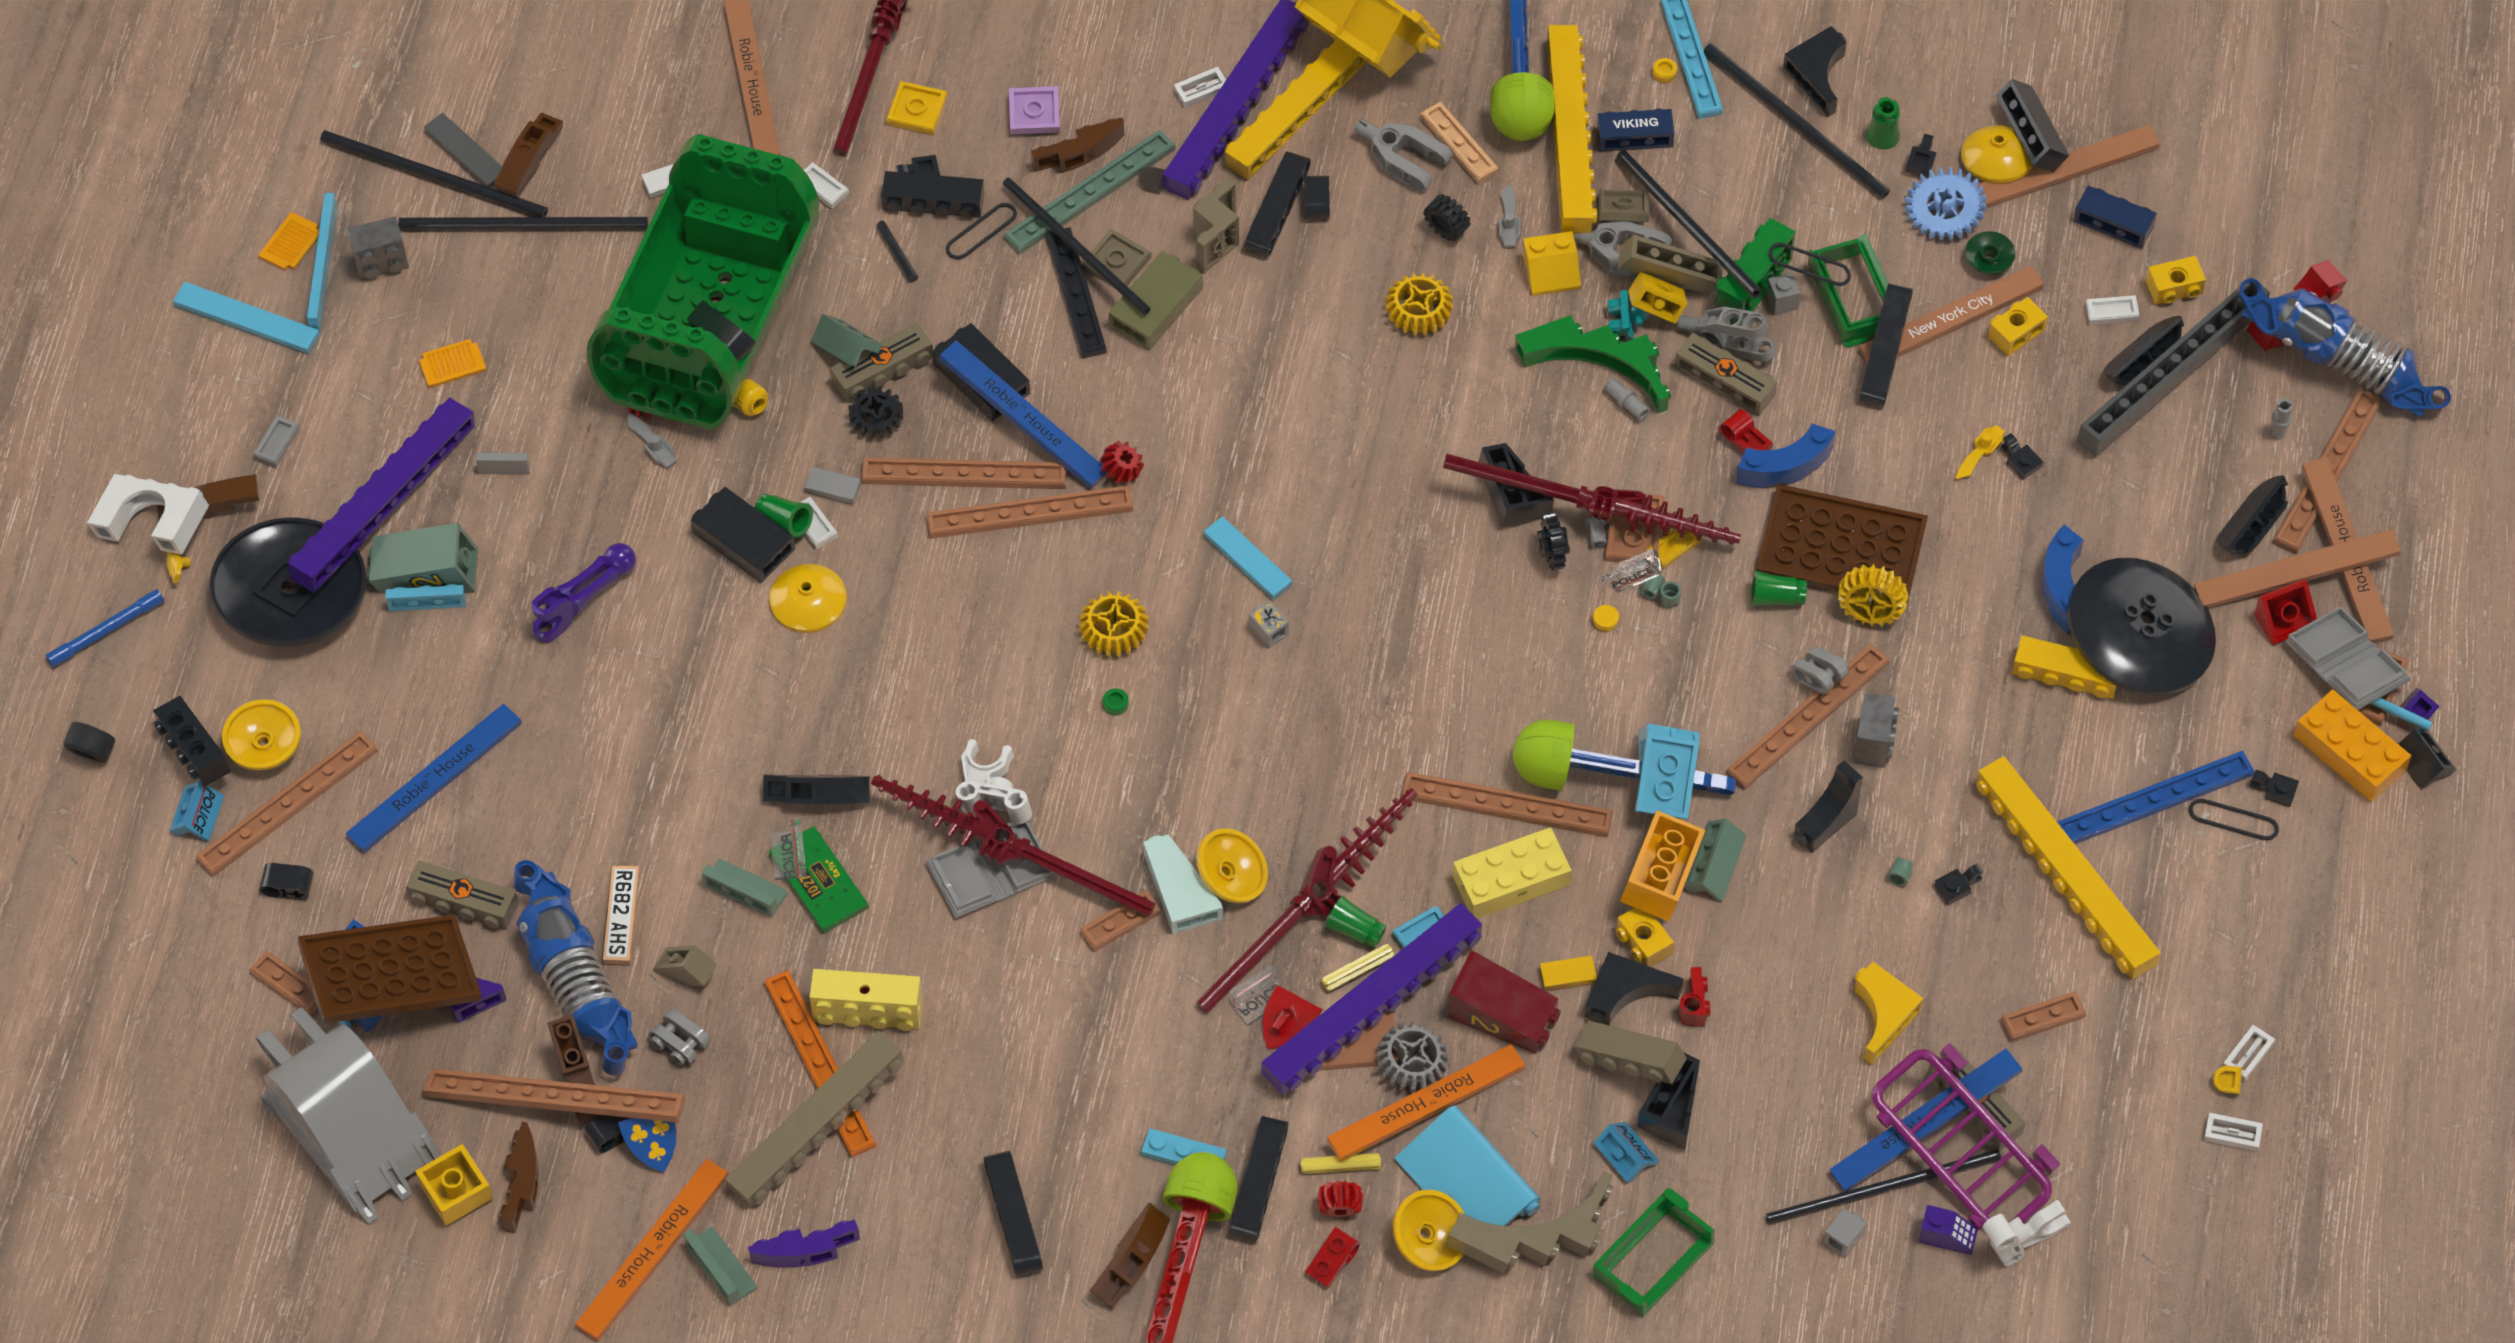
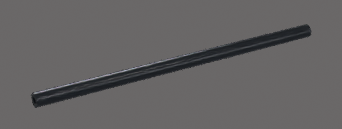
M1008 177L1003 181V185L1134 307L1143 315L1150 312L1151 308L1011 178Z
M1996 1149L1971 1156L1954 1172L1998 1161L2001 1159L2000 1153ZM1957 1161L1943 1164V1166L1948 1170ZM1931 1168L1766 1213V1219L1768 1224L1937 1178L1938 1176Z

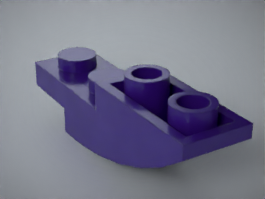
M854 1219L851 1221H840L832 1228L823 1231H813L804 1238L800 1229L794 1231L786 1230L775 1238L756 1241L752 1246L748 1247L750 1260L754 1264L779 1268L811 1266L838 1259L837 1248L860 1240V1235Z

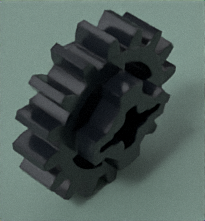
M881 386L877 388V391H873L871 387H868V393L866 394L860 390L859 398L853 397L852 405L848 407L849 421L853 423V429L855 431L860 429L861 436L870 433L871 439L875 437V434H879L881 438H884V432L892 435L893 427L900 428V420L904 418L903 404L899 402V396H892L891 389L882 392Z
M1555 514L1544 515L1541 517L1542 522H1540L1542 530L1537 531L1540 555L1546 558L1552 571L1564 569L1566 567L1565 554L1570 553L1567 530L1565 527H1561L1558 516H1555Z

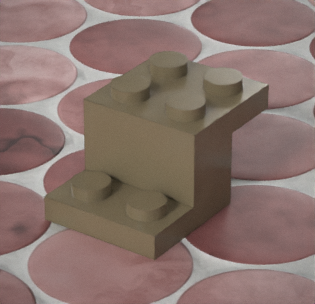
M1230 179L1216 185L1207 197L1198 200L1193 207L1194 237L1197 238V269L1203 274L1239 245V216L1235 214L1236 191L1235 184Z

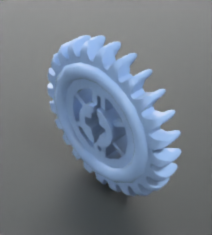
M1939 167L1938 176H1935L1930 169L1929 179H1926L1921 174V184L1914 180V190L1908 188V196L1905 197V212L1908 214V221L1913 222V228H1920V234L1924 235L1929 232V238H1934L1936 235L1939 236V240H1943L1945 236L1949 240H1953L1954 235L1961 238L1963 237V231L1971 233V226H1979L1978 220L1984 218L1983 212L1987 209L1985 204L1987 197L1983 194V186L1977 188L1979 181L1975 179L1971 182L1970 173L1962 178V169H1959L1958 173L1953 175L1952 167H1949L1947 174H1944L1942 168ZM1934 196V201L1928 204L1929 200ZM1964 206L1960 214H1957V207ZM1929 210H1935L1936 215H1932Z

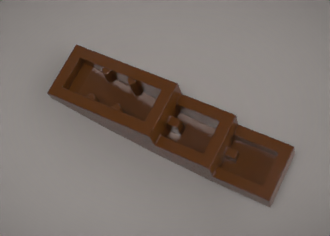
M256 474L224 479L193 487L203 493V497L209 504L202 519L211 518L210 513L235 510V504L259 501ZM158 505L159 520L165 510L163 505Z

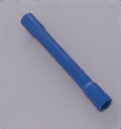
M158 589L153 590L99 625L45 654L46 659L53 668L73 657L75 653L115 629L165 602Z

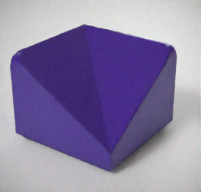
M2415 688L2400 705L2401 708L2427 720L2440 707L2418 688Z

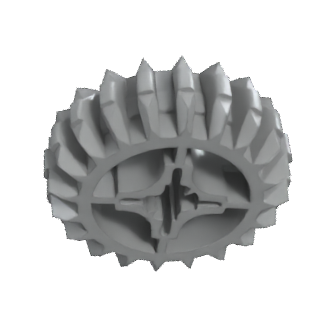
M1413 1021L1409 1027H1406L1402 1022L1399 1024L1398 1029L1394 1026L1390 1028L1389 1033H1385L1382 1036V1041L1378 1043V1052L1376 1054V1060L1380 1061L1377 1066L1378 1070H1384L1382 1074L1383 1079L1391 1078V1086L1396 1083L1400 1084V1091L1404 1090L1405 1086L1409 1087L1411 1093L1415 1091L1416 1087L1420 1090L1426 1088V1085L1429 1086L1441 1080L1443 1073L1446 1072L1448 1067L1446 1062H1448L1449 1055L1445 1053L1447 1044H1440L1442 1041L1441 1035L1433 1036L1434 1028L1429 1031L1424 1030V1023L1417 1028ZM1424 1049L1430 1053L1433 1063L1429 1061V1057L1424 1053ZM1392 1050L1396 1052V1056H1398L1401 1062L1400 1066L1395 1062Z

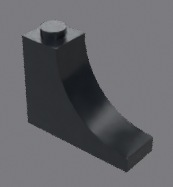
M1832 26L1786 52L1783 68L1827 117L1836 113L1838 99L1830 88L1828 74L1832 67L1845 57L1847 44L1843 34L1837 32Z
M1843 760L1836 766L1834 776L1822 796L1795 824V840L1801 847L1808 848L1812 853L1857 815L1863 777L1846 761Z
M1608 952L1586 1002L1584 1017L1592 1022L1610 1026L1613 1018L1621 1009L1638 999L1650 996H1666L1679 999L1682 992L1683 978Z

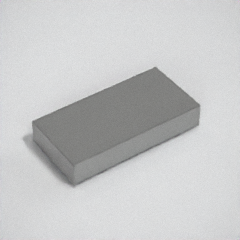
M276 415L253 454L254 460L277 468L300 430L299 423Z
M476 453L479 474H530V463L527 453Z
M812 467L804 488L805 492L854 504L861 486V479Z

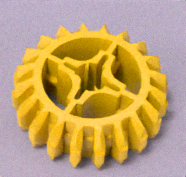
M1413 272L1411 278L1403 275L1402 282L1395 280L1394 287H1390L1385 301V304H1387L1386 313L1389 315L1390 323L1395 322L1396 329L1403 327L1405 334L1413 331L1414 336L1418 332H1422L1426 336L1429 330L1435 334L1437 327L1443 329L1445 322H1449L1450 314L1453 311V297L1449 293L1448 286H1443L1442 279L1435 281L1434 275L1427 278L1424 272L1421 276H1416ZM1408 296L1409 298L1405 300V303L1400 305V302ZM1439 304V306L1433 312H1430V310L1434 308V305Z
M1863 564L1860 569L1854 567L1851 572L1846 573L1839 585L1838 600L1840 601V608H1843L1845 611V615H1852V621L1858 619L1862 625L1866 622L1870 623L1872 627L1875 624L1883 627L1886 623L1892 625L1893 621L1899 620L1907 606L1908 592L1906 591V584L1901 581V576L1894 577V570L1887 572L1884 566L1878 569L1874 564L1870 568Z
M1120 590L1116 595H1112L1108 591L1105 597L1099 593L1097 600L1090 598L1089 606L1084 605L1082 609L1083 614H1080L1079 631L1082 634L1083 641L1088 642L1090 649L1096 648L1098 655L1103 651H1106L1108 658L1111 653H1116L1120 657L1122 651L1129 655L1131 647L1138 650L1139 642H1144L1145 634L1148 632V616L1145 607L1140 606L1138 598L1132 600L1130 593L1125 597L1122 596Z

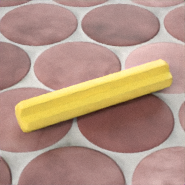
M1385 944L1323 977L1322 983L1327 991H1332L1387 962L1395 955L1392 947L1389 944Z
M1379 1153L1356 1154L1340 1162L1337 1156L1301 1159V1172L1303 1174L1373 1170L1381 1167Z

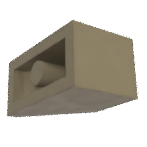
M696 945L666 947L653 969L686 986L695 987L704 986L711 980L712 972L717 964Z

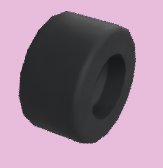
M72 722L63 745L67 750L76 755L105 763L108 761L113 749L115 738L91 725Z

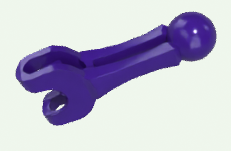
M615 543L607 548L604 556H599L592 565L578 576L557 588L549 587L535 597L532 601V613L538 618L533 623L534 637L541 642L549 643L564 633L574 616L578 615L595 595L608 585L618 581L619 576L626 575L633 570L636 564L634 550L627 544ZM603 573L594 582H592L590 585L579 591L582 587H584L587 583L593 580L596 576ZM541 605H545V609H544V610H543V609H540L539 607H540ZM549 623L552 625L551 631H540L541 628L545 627Z

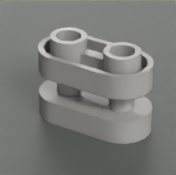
M1813 647L1805 654L1807 661L1799 659L1791 666L1792 674L1802 685L1821 694L1828 693L1834 687L1833 680L1840 682L1849 674L1848 664L1841 656L1837 657L1824 648Z
M670 1009L663 1016V1020L667 1024L665 1027L656 1024L649 1032L651 1044L658 1050H666L679 1065H690L697 1057L693 1049L697 1047L704 1050L711 1042L710 1037L703 1029L675 1009ZM676 1032L677 1034H679L681 1037L686 1039V1042H684L682 1039H680L673 1033Z

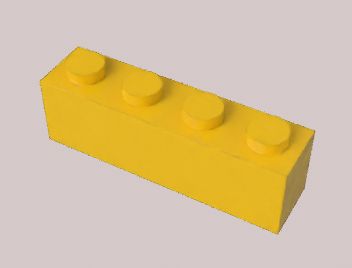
M2021 635L2012 674L2018 675L2023 679L2042 681L2051 686L2066 687L2075 692L2091 693L2099 698L2114 699L2117 685L2094 670L2078 649Z

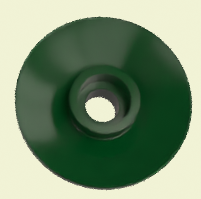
M1985 231L1974 235L1968 241L1965 249V256L1970 266L1978 272L1989 275L1999 274L2008 270L2012 266L2016 254L2011 240L2005 235L1993 231Z

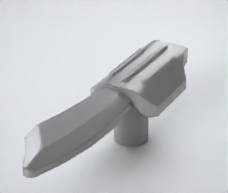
M1508 184L1500 194L1505 218L1499 219V237L1503 242L1504 248H1516L1517 241L1520 238L1521 219L1515 218V196L1512 186Z
M628 413V427L648 443L645 448L653 459L666 469L675 465L677 462L674 457V449L664 436L653 434L651 429L642 420Z

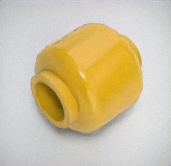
M745 379L733 406L747 416L757 415L765 410L768 393L754 380Z

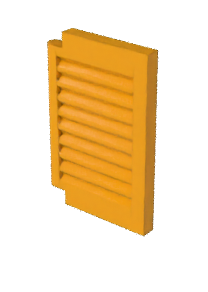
M290 212L258 254V257L285 271L288 267L294 270L318 239V224Z
M471 339L422 353L423 359L419 360L428 388L487 371L477 342L472 343Z

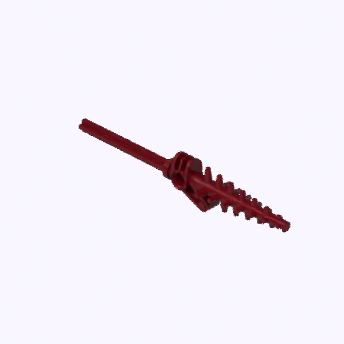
M878 0L871 23L874 29L869 34L871 43L833 149L839 155L848 153L884 47L890 44L891 34L898 31L901 17L908 5V0Z
M1447 453L1443 464L1445 469L1576 503V508L1582 509L1584 507L1588 511L1587 517L1591 519L1593 516L1599 521L1606 520V523H1610L1612 517L1627 518L1630 524V532L1635 531L1640 521L1644 522L1647 534H1651L1654 526L1657 525L1663 530V536H1668L1670 529H1675L1679 533V538L1682 539L1685 537L1686 532L1692 533L1698 541L1701 540L1702 536H1706L1712 539L1714 543L1719 539L1733 545L1734 543L1739 544L1741 539L1740 534L1729 531L1728 527H1724V529L1714 527L1713 521L1708 523L1698 522L1699 516L1697 514L1689 518L1683 517V508H1678L1677 512H1667L1668 502L1663 501L1661 506L1652 508L1653 496L1648 495L1646 498L1645 493L1641 491L1617 490L1607 486H1599L1594 491L1587 489L1588 487L1582 485L1581 489Z
M875 775L871 781V785L877 787L879 792L885 791L893 795L892 800L894 802L898 799L906 802V810L910 811L913 806L915 809H920V819L923 820L928 814L932 818L936 817L933 824L935 829L942 822L946 826L950 825L946 834L947 837L951 838L959 829V832L964 834L960 843L962 847H965L972 837L982 841L983 844L979 856L982 858L985 856L989 857L990 862L995 860L997 865L1002 867L1007 861H1022L1025 859L1147 917L1153 913L1156 903L1030 845V840L1027 838H1018V834L1014 833L1013 829L983 800L974 803L973 814L972 812L966 814L959 811L962 805V800L960 799L952 807L944 805L946 800L944 794L935 801L928 798L930 791L927 789L921 795L913 792L914 786L911 784L904 788L897 785V780L890 782L883 779L880 775ZM1005 838L1006 841L999 842L996 839Z
M1407 788L1405 790L1406 793L1400 799L1395 797L1392 800L1394 804L1388 810L1381 807L1379 811L1382 815L1376 821L1369 816L1366 821L1370 827L1366 831H1362L1357 826L1354 827L1353 831L1358 838L1353 843L1345 836H1342L1340 840L1346 849L1338 857L1336 849L1332 846H1326L1317 850L1305 883L1299 891L1300 895L1294 896L1290 900L1291 906L1196 1002L1200 1010L1207 1014L1302 916L1307 918L1311 915H1319L1322 918H1326L1329 915V910H1333L1335 904L1341 898V895L1334 886L1340 880L1344 881L1351 888L1356 885L1348 871L1354 868L1361 875L1365 872L1358 860L1362 855L1370 861L1375 858L1369 848L1373 843L1377 844L1380 848L1384 846L1380 836L1384 831H1387L1389 834L1394 832L1390 825L1396 818L1399 821L1402 820V811L1407 806L1411 807L1413 805L1412 800L1417 796L1414 789ZM1314 884L1320 888L1321 893L1319 897L1313 894L1312 888Z

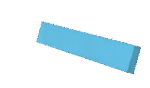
M1661 0V6L1698 119L1722 115L1723 108L1687 0Z
M334 193L324 194L307 314L309 326L318 329L319 332L321 329L338 208Z
M187 282L183 283L173 300L174 306L309 354L320 335L318 329Z

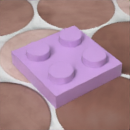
M1058 86L1009 88L1011 134L1060 132Z

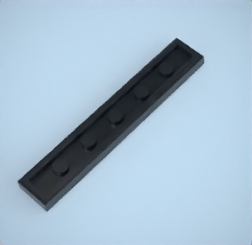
M1071 227L1065 228L1073 236ZM1053 231L1046 232L1082 359L1106 354L1107 348L1080 257Z

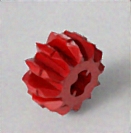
M1118 440L1113 445L1105 448L1099 461L1103 464L1100 471L1107 472L1106 479L1112 477L1115 484L1120 482L1124 485L1129 484L1139 477L1144 464L1141 462L1143 455L1137 454V447L1131 448L1129 442L1122 444Z
M1336 1180V1182H1328L1320 1186L1317 1197L1319 1212L1327 1217L1333 1216L1334 1218H1344L1360 1213L1363 1205L1361 1187L1354 1182L1348 1183L1346 1180L1343 1182Z

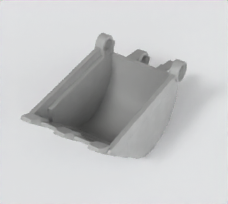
M300 1007L291 1013L290 1017L294 1018L309 1045L298 1053L291 1056L269 1030L256 1037L258 1044L275 1066L274 1069L264 1075L268 1092L263 1094L261 1099L273 1116H279L354 1212L358 1211L363 1219L370 1224L379 1217L372 1201L390 1188L402 1201L412 1195L405 1178L423 1165L437 1159L441 1153L416 1112L413 1114L409 1112L387 1075L360 1038L345 1024H339L325 1033L310 1015Z

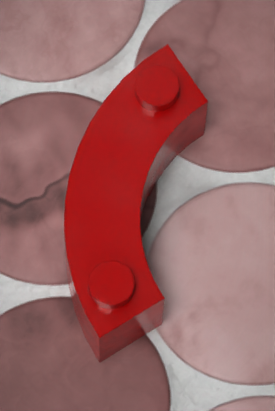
M2329 260L2312 265L2293 290L2303 288L2331 303L2342 295V288L2347 280ZM2253 321L2250 322L2246 329L2264 351L2273 347L2280 348L2284 345L2283 341L2275 336L2264 335Z

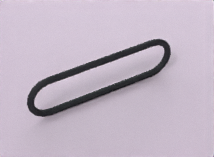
M1009 203L998 204L951 239L946 246L947 254L954 259H962L968 256L1013 222L1017 216L1016 208ZM1006 206L1013 210V216L967 252L958 256L950 252L949 248L952 243L997 209Z
M1780 242L1773 244L1769 250L1771 260L1775 264L1836 286H1844L1851 279L1848 267L1837 261ZM1778 246H1782L1840 266L1846 271L1847 279L1844 282H1836L1779 262L1774 258L1773 250Z
M2201 798L2194 800L2189 806L2191 817L2199 822L2262 840H2271L2279 832L2277 822L2267 816ZM2202 802L2263 819L2274 825L2275 832L2271 836H2262L2197 817L2193 812V807L2196 803Z

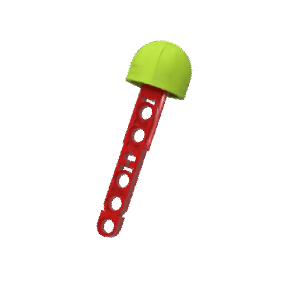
M1207 1152L1192 1153L1180 1160L1168 1176L1162 1201L1168 1207L1181 1214L1146 1335V1343H1157V1337L1161 1332H1164V1335L1158 1343H1173L1207 1220L1227 1221L1231 1218L1237 1196V1179L1230 1165L1215 1154ZM1192 1229L1190 1238L1185 1240L1186 1234ZM1185 1255L1184 1262L1178 1266L1179 1259ZM1171 1306L1169 1314L1164 1317L1165 1310Z

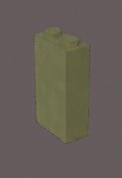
M1161 251L1130 287L1151 308L1150 312L1143 315L1122 296L1108 312L1109 326L1150 351L1203 289L1201 273L1197 269L1181 263L1174 255H1168Z

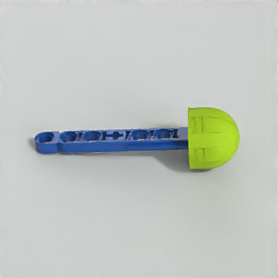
M1510 0L1513 74L1504 76L1496 81L1490 90V112L1495 127L1505 136L1516 141L1530 140L1541 136L1548 129L1555 110L1554 90L1550 82L1542 76L1529 73L1527 0Z
M1556 720L1536 721L1520 732L1514 744L1513 758L1518 772L1526 781L1538 787L1563 791L1569 767L1640 779L1642 761L1572 749L1575 730L1573 723ZM1695 771L1692 789L1707 790L1708 792L1726 795L1735 793V778Z

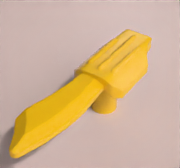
M1995 425L1985 428L1974 440L1975 450L1966 457L1957 472V480L1972 475L1982 456L1992 454L2003 442L2005 430Z
M167 552L166 564L169 574L172 577L173 583H178L182 567H190L191 559L190 557H181L180 554Z

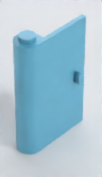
M1452 1106L1444 1111L1394 1157L1423 1190H1437L1451 1196L1460 1205L1465 1215L1479 1221L1507 1226L1518 1215L1532 1216L1540 1208L1541 1197L1457 1106Z

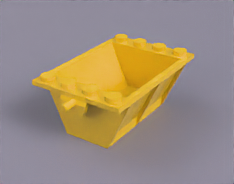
M1298 0L1295 8L1310 23L1389 78L1417 51L1424 53L1430 47L1436 51L1442 50L1444 47L1440 42L1442 37L1436 33V30L1430 26V23L1414 9L1409 12L1393 0Z

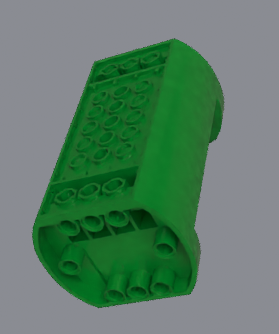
M701 134L694 135L681 147L670 170L669 185L609 310L604 311L600 316L587 344V361L590 372L600 389L615 404L709 430L718 427L727 419L819 219V200L816 189L807 173L794 159ZM722 278L731 279V281L726 284L719 282V280H721ZM713 297L722 298V300L718 302L710 301V299ZM702 300L756 341V344L741 362L734 357L724 341L721 342L712 332L705 331L702 327L696 328L687 320L688 316Z

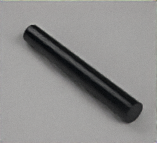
M885 221L878 222L876 225L877 229L909 282H915L918 276Z

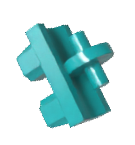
M1628 290L1620 291V298L1608 300L1610 316L1621 315V319L1609 320L1612 332H1616L1618 336H1625L1626 341L1634 339L1633 322H1635L1637 327L1642 326V321L1649 318V312L1635 306L1632 307L1631 300L1628 298Z

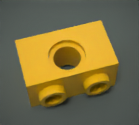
M2192 256L2148 267L2146 283L2155 305L2161 303L2169 304L2178 299L2194 298L2203 294L2206 278L2197 257Z
M1642 271L1639 272L1628 290L1632 306L1674 324L1677 323L1688 304L1683 289Z
M2027 297L2021 302H2015L2003 315L1999 314L1991 320L1988 337L2007 356H2010L2046 330L2048 316Z
M1633 908L1618 917L1616 934L1622 943L1626 942L1631 948V954L1636 962L1652 967L1673 955L1674 941L1654 915ZM1645 935L1648 939H1640L1638 936Z

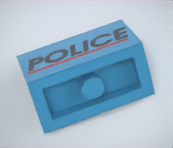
M199 781L186 785L169 831L176 836L191 832L202 840L209 841L224 795L208 785L203 787Z
M1627 1122L1609 1124L1594 1142L1595 1146L1626 1182H1633L1646 1166L1657 1165L1660 1162Z

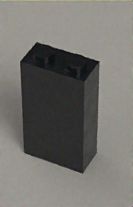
M972 323L958 329L951 338L945 342H940L932 351L934 365L991 422L1001 416L1002 413L938 360L940 354L952 343L958 341L1023 398L1031 394L1030 380Z
M724 487L719 493H714L709 502L702 509H698L691 518L694 535L760 583L795 550L794 536L727 487Z

